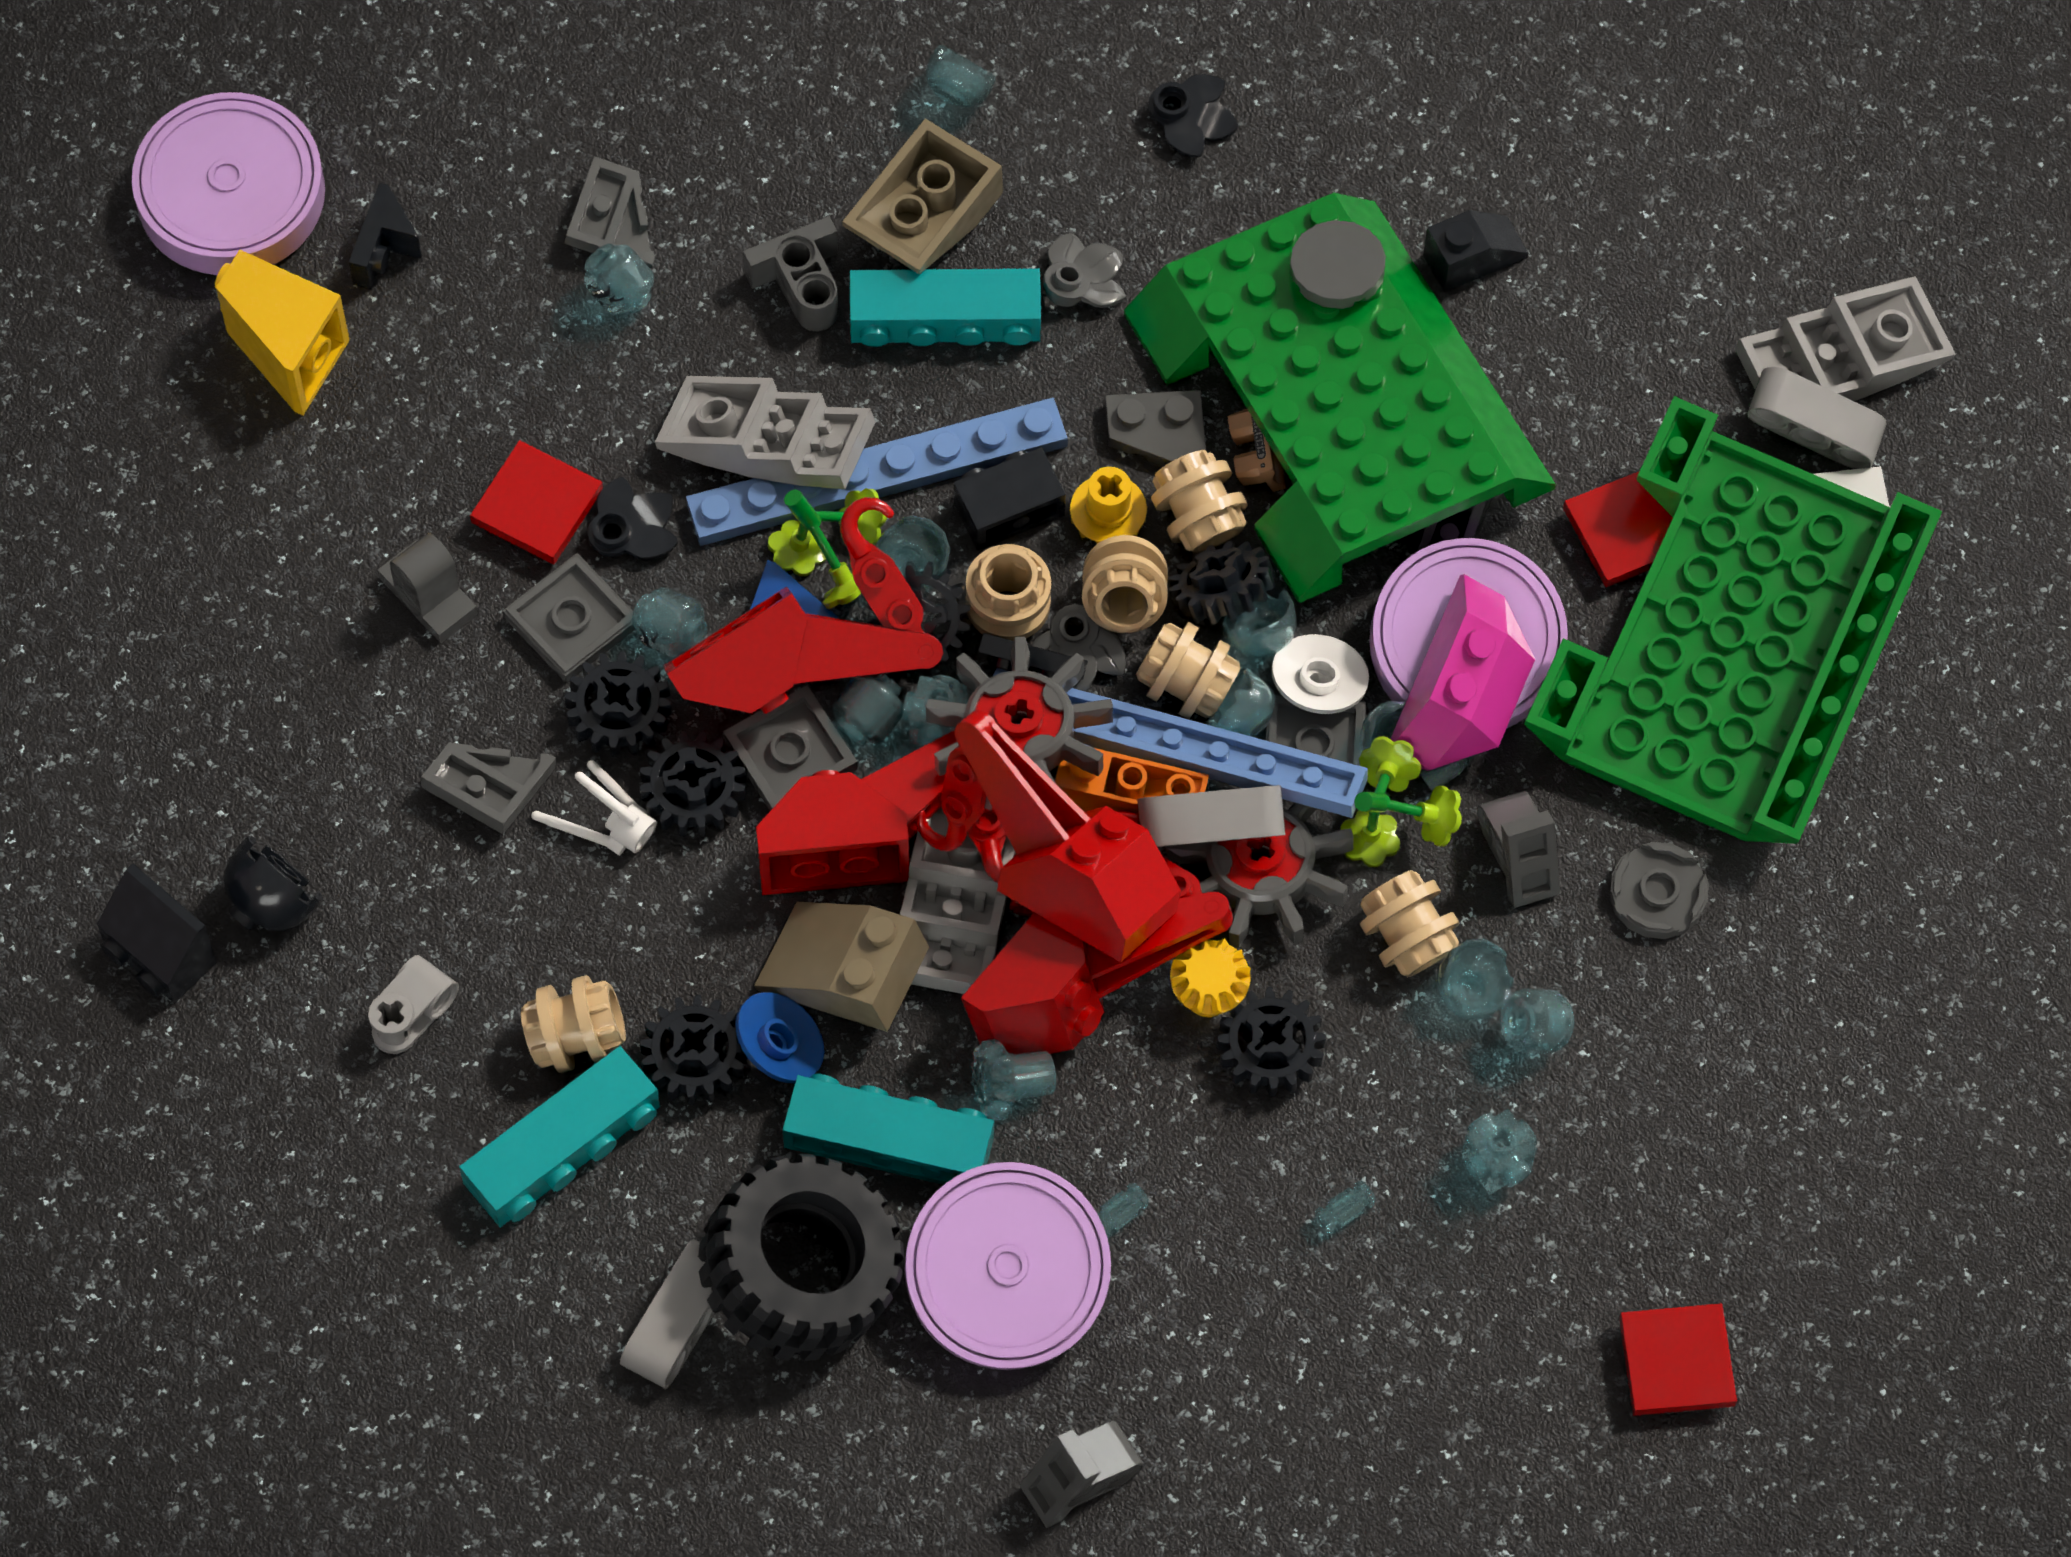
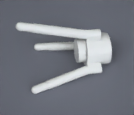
M594 760L587 762L588 769L618 800L583 772H576L575 779L613 811L605 824V827L611 831L610 836L539 811H533L531 814L532 819L606 846L619 856L626 848L633 853L639 852L648 842L657 826V821L651 818L647 811L639 806Z

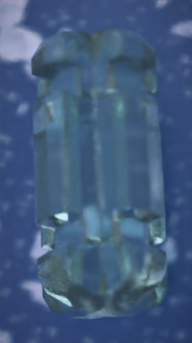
M1357 1181L1355 1189L1348 1187L1329 1200L1325 1209L1321 1206L1317 1208L1315 1218L1327 1234L1335 1233L1337 1225L1342 1228L1363 1214L1365 1206L1368 1208L1374 1206L1376 1197L1364 1181Z
M1130 1183L1127 1185L1129 1189H1127L1126 1193L1121 1190L1100 1207L1101 1211L1098 1216L1103 1224L1107 1238L1111 1236L1112 1229L1118 1231L1138 1215L1137 1211H1139V1208L1145 1210L1148 1207L1149 1199L1142 1188L1136 1183Z

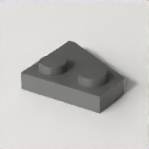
M594 156L564 244L650 273L655 258L654 252L650 249L647 232L648 219L646 208L642 205V187L639 171Z
M1201 390L1106 395L1105 408L1109 447L1128 454L1142 455L1147 461L1162 467L1191 452L1206 450Z
M449 742L421 776V788L504 834L555 770L556 757L541 753L540 760L511 756L510 749L493 747L478 749L473 745Z

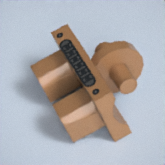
M1248 409L1229 415V430L1236 445L1255 441L1256 451L1234 456L1235 473L1242 485L1266 482L1273 492L1287 489L1284 468Z

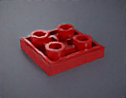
M519 440L470 515L471 523L555 565L597 500L599 493L603 489V483Z
M1639 471L1564 502L1563 509L1605 587L1650 570L1673 519L1636 480Z
M1722 1303L1621 1312L1619 1321L1633 1416L1735 1407L1737 1397Z

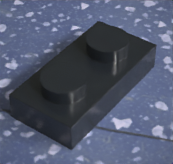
M983 633L978 652L995 656L992 666L1012 671L1010 653L1014 641ZM1028 645L1030 651L1029 666L1039 668L1038 673L1049 678L1057 672L1064 662L1072 657ZM1084 660V675L1088 664L1087 660Z

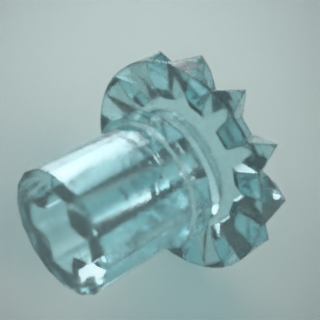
M995 1039L982 1041L980 1046L974 1048V1061L970 1064L973 1077L970 1083L974 1086L975 1090L974 1100L980 1104V1111L987 1117H990L991 1120L1007 1119L1013 1111L1014 1103L1020 1099L1053 1094L1056 1087V1070L1053 1059L1047 1051L1013 1055L1012 1053H1007L1003 1044Z

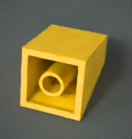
M239 249L231 264L225 263L221 267L215 280V288L227 333L294 412L303 416L350 341L341 296Z

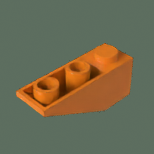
M1094 748L1103 753V770L1099 776L1086 772L1063 760L1059 764L1055 784L1084 812L1108 806L1115 811L1130 810L1138 814V798L1205 792L1209 775Z

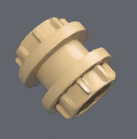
M1206 450L1191 452L1168 463L1156 472L1152 481L1157 490L1151 496L1156 510L1166 511L1171 509L1176 518L1167 528L1171 541L1173 543L1182 542L1185 549L1192 551V553H1200L1205 551L1209 545L1217 547L1242 532L1246 525L1242 512L1247 508L1248 504L1244 495L1241 492L1227 494L1223 483L1232 475L1227 461H1217L1213 453H1207Z
M1131 535L1110 537L1092 548L1083 566L1082 601L1086 613L1097 625L1112 632L1133 633L1148 628L1161 617L1167 604L1168 581L1167 563L1161 551L1151 542Z
M1002 544L983 551L974 559L966 576V601H969L971 605V610L967 612V615L973 626L980 633L1014 641L1015 637L1028 638L1032 636L1046 622L1051 604V576L1047 565L1039 555L1020 545ZM1012 591V592H1016V593H1018V594H1014V595H1003V594H1000L999 592Z
M1187 622L1183 629L1168 623L1163 625L1136 673L1137 679L1150 687L1146 696L1156 702L1163 691L1184 701L1178 712L1182 717L1189 720L1192 714L1196 713L1204 718H1213L1241 669L1240 663L1227 655L1231 645L1222 640L1218 641L1213 651L1194 641L1193 638L1199 627Z
M1413 870L1400 874L1367 894L1361 901V908L1367 916L1360 923L1365 935H1371L1380 931L1389 946L1379 955L1384 967H1390L1395 964L1400 974L1411 977L1453 953L1459 944L1453 932L1460 924L1454 912L1440 917L1431 902L1441 892L1435 880L1424 883L1420 875Z
M587 975L572 980V994L559 997L554 987L548 985L538 988L536 990V999L528 1001L521 1008V1021L526 1043L534 1062L541 1068L554 1065L559 1073L574 1070V1055L587 1051L592 1060L597 1063L611 1053V1049L619 1047L626 1040L624 1019L613 987L606 981L592 983Z

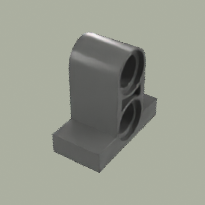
M830 216L743 251L744 271L752 289L777 280L797 321L802 327L809 331L818 332L830 328L837 320V286L824 261L838 254L837 229ZM792 261H803L806 263L800 267L788 265ZM819 298L825 300L826 302L819 305L809 304L807 301Z
M427 533L418 541L411 543L378 569V575L382 582L440 643L444 642L478 615L477 606L459 587L456 565L451 554L441 541L431 533Z
M1521 791L1479 804L1477 806V814L1480 827L1487 844L1506 876L1507 896L1513 907L1517 908L1559 895L1560 881L1555 822L1549 811L1539 813L1527 791Z
M1112 1421L1079 1436L1074 1429L1057 1436L1019 1486L1046 1528L1063 1521L1073 1507L1125 1484L1135 1477L1145 1465L1118 1423Z

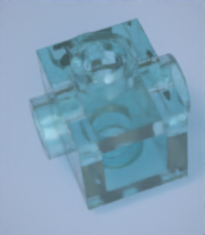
M936 675L932 678L919 677L916 693L907 692L902 712V720L909 721V743L925 746L955 730V727L926 722L927 699L967 704L968 687L966 685L960 684L958 680L945 675Z
M1509 1109L1495 1117L1492 1113H1487L1479 1117L1467 1128L1468 1133L1466 1134L1461 1154L1463 1164L1472 1178L1476 1181L1480 1180L1490 1195L1505 1185L1508 1188L1515 1186L1532 1172V1165L1537 1151V1139L1530 1126L1523 1119L1517 1121ZM1501 1143L1504 1148L1498 1147L1497 1144Z

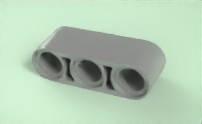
M1767 367L1762 370L1747 412L1748 417L1756 424L1853 469L1872 467L1887 425L1886 419L1877 412L1798 374L1779 367Z
M1281 785L1137 799L1139 824L1149 830L1157 847L1286 835Z
M692 1239L682 1251L631 1335L620 1359V1365L664 1389H667L672 1384L714 1315L707 1302L712 1289L711 1287L704 1288L701 1286L698 1271L705 1262L698 1258L700 1242Z

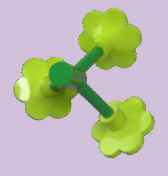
M866 488L861 492H848L845 497V507L841 508L839 512L815 511L803 494L796 489L789 491L784 497V503L799 521L788 520L784 522L781 531L773 532L768 538V548L774 553L773 562L784 571L792 570L798 576H808L813 572L815 565H820L827 559L831 566L828 572L836 584L834 588L824 595L825 600L823 604L827 609H831L839 604H847L855 600L861 592L855 584L853 575L846 563L839 562L819 526L821 521L839 522L841 524V518L846 508L856 500L865 497L879 499V495L874 489ZM868 510L859 517L858 529L868 542L873 545L878 543L881 537L880 527L885 524L887 517L876 510Z
M1380 736L1372 741L1370 748L1361 752L1359 764L1362 767L1368 768L1367 782L1376 789L1375 792H1360L1356 795L1354 804L1359 811L1355 818L1345 820L1341 825L1340 830L1351 828L1354 837L1353 851L1344 853L1348 859L1352 861L1362 860L1369 867H1378L1383 864L1386 856L1397 854L1400 848V839L1395 834L1397 822L1390 815H1380V812L1387 810L1413 815L1416 821L1423 822L1421 829L1422 838L1424 841L1433 842L1436 846L1445 847L1450 842L1451 834L1459 829L1462 816L1458 810L1461 797L1457 791L1449 790L1441 785L1436 786L1431 793L1430 799L1425 802H1419L1416 805L1390 800L1389 796L1385 794L1387 787L1395 792L1406 790L1409 781L1416 779L1420 774L1421 764L1413 757L1414 749L1410 743L1404 740L1393 742L1388 737Z

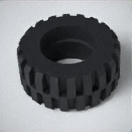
M798 1154L792 1163H790L788 1157L783 1155L770 1159L764 1167L756 1165L745 1172L739 1182L734 1183L712 1213L704 1228L706 1235L699 1244L698 1258L705 1263L698 1272L701 1286L704 1288L711 1287L712 1289L707 1302L713 1313L720 1311L724 1313L727 1321L723 1326L733 1336L738 1331L742 1332L750 1338L746 1345L758 1352H761L766 1346L774 1349V1358L790 1360L795 1352L800 1353V1359L803 1361L818 1360L825 1351L833 1356L845 1350L852 1341L857 1342L889 1305L893 1299L892 1293L900 1284L903 1272L898 1265L904 1259V1243L901 1240H894V1236L900 1230L896 1216L894 1214L886 1215L883 1207L887 1204V1200L879 1190L872 1194L864 1186V1183L868 1180L856 1170L852 1175L841 1171L843 1165L841 1162L827 1158L823 1164H818L814 1155ZM792 1222L804 1225L820 1234L829 1243L837 1256L841 1271L840 1287L829 1293L814 1294L803 1292L787 1285L775 1275L764 1258L760 1240L761 1229L772 1223Z

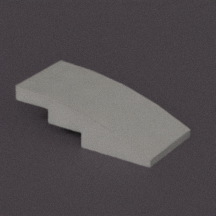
M1916 276L1836 296L1827 308L1788 317L1781 328L1740 338L1734 348L1754 389H1756L1764 368L1779 367L1798 374L1852 401L1862 399L1911 379L1952 360L1956 355Z
M686 376L655 440L657 449L705 466L751 478L798 486L846 489L874 427L875 419L870 408L827 407L822 393L778 392L773 378Z
M941 806L927 822L935 832L946 835L948 821ZM917 833L900 915L915 919L929 945V949L911 985L964 994L995 958L1007 896L997 891L998 883H995L987 875L982 864V857L968 834L961 847L953 851H940L931 847L924 841L920 833ZM1008 837L1001 853L1003 866L1016 854Z

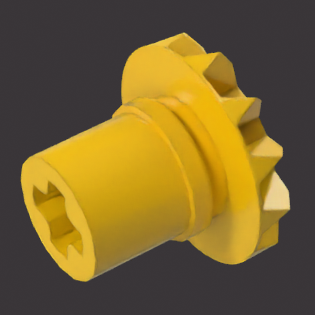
M1110 466L1100 468L1074 492L1070 503L1071 523L1079 530L1082 539L1087 537L1097 544L1114 536H1137L1144 522H1146V500L1139 487L1130 481V478L1124 471Z
M1225 938L1220 941L1206 940L1173 959L1170 972L1171 987L1177 999L1185 1007L1199 1016L1215 1017L1232 1010L1245 998L1250 986V967L1243 956L1242 950H1237L1229 945Z

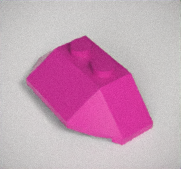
M1465 574L1459 576L1391 736L1393 742L1404 740L1410 743L1414 749L1413 757L1420 762L1421 768L1426 771L1488 751L1500 745L1535 661L1505 596Z

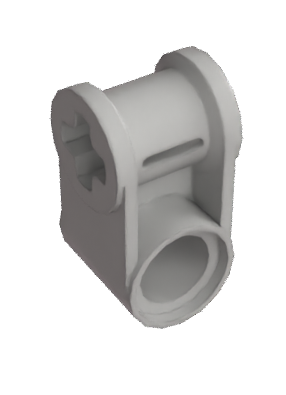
M420 955L410 958L399 970L393 981L373 1000L369 1007L368 1018L372 1027V1037L375 1045L381 1051L388 1054H399L407 1051L433 1021L447 1011L457 996L459 984Z

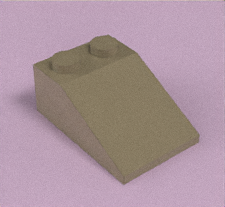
M925 118L845 217L842 225L916 273L921 274L972 231L1002 195V166Z
M796 902L754 986L758 991L777 993L790 998L798 1004L888 1032L929 949V945L915 919L870 905Z

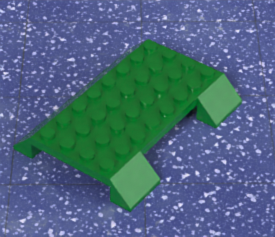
M1331 193L1166 264L1124 309V316L1166 385L1208 368L1210 347L1291 479L1293 485L1254 524V530L1298 603L1342 585V565L1346 562L1504 493L1511 506L1515 508L1556 488L1552 477L1375 201ZM1332 220L1354 222L1369 229L1381 241L1386 255L1384 281L1375 295L1366 301L1365 298L1356 301L1354 306L1343 309L1322 307L1307 300L1299 292V286L1295 281L1293 282L1290 273L1292 247L1300 235L1316 224Z
M1674 396L1636 479L1673 519L1608 660L1606 656L1563 638L1524 725L1563 762L1740 840L1798 844L1942 511L1897 492L1891 507L1874 501L1714 432L1713 428L1718 418L1717 414Z

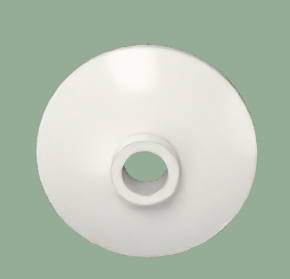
M1309 634L1287 641L1277 651L1272 664V678L1280 694L1293 705L1318 714H1334L1352 708L1365 695L1369 682L1368 668L1361 655L1347 643L1326 635Z

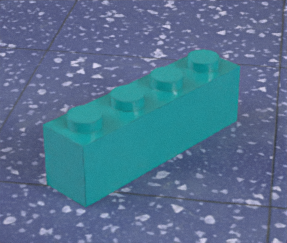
M1040 268L925 269L921 274L913 270H850L851 343H862L866 346L878 347L887 343H910L915 346H929L935 342H957L965 346H974L982 342H1005L1010 345H1024L1030 341H1040Z
M619 1046L461 1164L459 1168L463 1184L500 1228L510 1220L518 1222L533 1211L537 1204L536 1200L552 1189L556 1192L566 1187L577 1175L576 1170L590 1159L598 1161L607 1156L615 1148L616 1140L631 1128L634 1131H638L649 1124L656 1116V1110L660 1107L658 1089L625 1050Z
M813 1074L810 1078L797 1075L782 1130L784 1148L944 1185L959 1174L982 1165H987L994 1139V1120L987 1119L984 1113L971 1108H959L957 1112L939 1108L935 1102L923 1097L914 1096L908 1100L891 1097L885 1090L875 1086L863 1085L857 1089L840 1085L839 1081L835 1078L823 1074Z

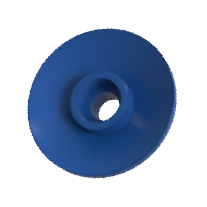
M771 992L755 994L741 1005L736 1016V1034L742 1050L755 1067L767 1076L785 1083H796L797 1075L810 1078L811 1075L819 1070L824 1058L823 1039L816 1023L804 1008L786 996Z

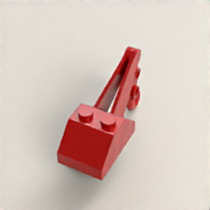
M865 497L854 501L846 508L840 524V533L849 551L854 582L882 625L804 613L794 595L786 586L663 665L668 677L681 697L685 700L751 714L760 708L764 714H767L789 699L785 692L792 688L794 684L906 670L929 669L936 666L942 659L943 648L935 636L925 633L921 628L924 613L920 601L893 559L868 542L858 529L859 517L864 512L876 510L887 518H892L894 516L892 508L878 498Z
M975 710L956 725L954 733L959 745L949 754L941 795L942 810L948 821L947 834L941 835L935 832L926 820L925 811H922L915 819V823L924 841L940 851H953L961 847L967 836V831L982 816L987 797L1017 854L1001 868L997 891L1121 963L1176 913L1181 893L1180 887L1149 830L1108 806L1085 812L1081 810L1007 736L985 711Z
M954 730L862 779L852 772L839 773L835 770H822L814 773L812 776L801 777L756 826L762 895L908 882L909 840L918 832L915 819L922 811H925L926 820L928 821L942 806L941 795L945 774L939 776L935 770L934 754L957 742ZM984 808L982 816L967 831V834L982 857V864L987 875L995 883H998L1000 871L1003 867L1001 853L1007 835L993 808L991 810Z
M1117 810L1118 813L1139 823V814L1130 810ZM1163 857L1181 889L1176 913L1121 963L1034 912L961 997L981 1048L1002 1062L1073 1050L1084 1036L1091 1035L1098 1027L1101 1016L1104 1014L1102 997L1190 948L1227 931L1233 923V914L1228 899L1219 892L1202 894V889L1196 876Z

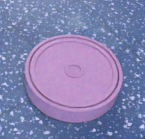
M215 93L192 99L174 108L154 124L146 134L136 153L132 170V189L138 214L144 230L154 245L174 262L191 270L211 275H218V272L225 263L231 264L239 249L273 265L288 257L312 233L321 215L325 198V180L319 151L309 130L295 114L285 107L253 94Z
M1458 538L1425 547L1400 564L1387 580L1379 595L1372 616L1369 638L1370 654L1377 678L1389 698L1399 709L1403 710L1459 576L1465 574L1505 596L1535 658L1507 728L1528 716L1563 638L1567 640V620L1561 599L1547 575L1534 562L1506 545L1484 539Z
M1015 1162L992 1163L957 1175L945 1183L927 1201L912 1227L907 1242L904 1264L905 1282L908 1296L917 1318L930 1336L954 1356L977 1366L1001 1370L1022 1369L1042 1364L1059 1356L1072 1347L1090 1329L1100 1313L1109 1288L1111 1275L1110 1248L1098 1214L1085 1196L1071 1183L1049 1170L1034 1165Z

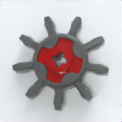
M1015 637L1010 653L1012 671L1003 672L991 678L982 671L975 661L965 653H962L956 658V671L960 680L973 691L968 703L961 704L927 699L926 722L956 727L971 712L975 710L985 711L1054 783L1055 781L1049 771L1058 766L1063 760L1096 776H1099L1103 770V753L1074 739V729L1113 723L1112 699L1078 704L1071 703L1067 692L1084 675V658L1078 653L1064 662L1050 678L1028 671L1030 651L1025 637ZM958 742L934 754L935 770L939 776L946 773L949 754L959 745ZM986 797L984 808L991 810L992 806Z
M1294 802L1288 810L1283 809L1286 835L1167 846V859L1174 863L1207 866L1208 878L1200 882L1202 894L1207 892L1222 893L1228 899L1229 905L1235 909L1233 923L1229 928V945L1240 948L1248 934L1249 923L1253 914L1267 915L1273 913L1278 915L1283 931L1291 942L1296 945L1303 942V921L1294 904L1306 892L1341 907H1344L1348 899V886L1337 879L1315 871V860L1353 851L1354 837L1351 828L1312 836L1304 822L1317 808Z

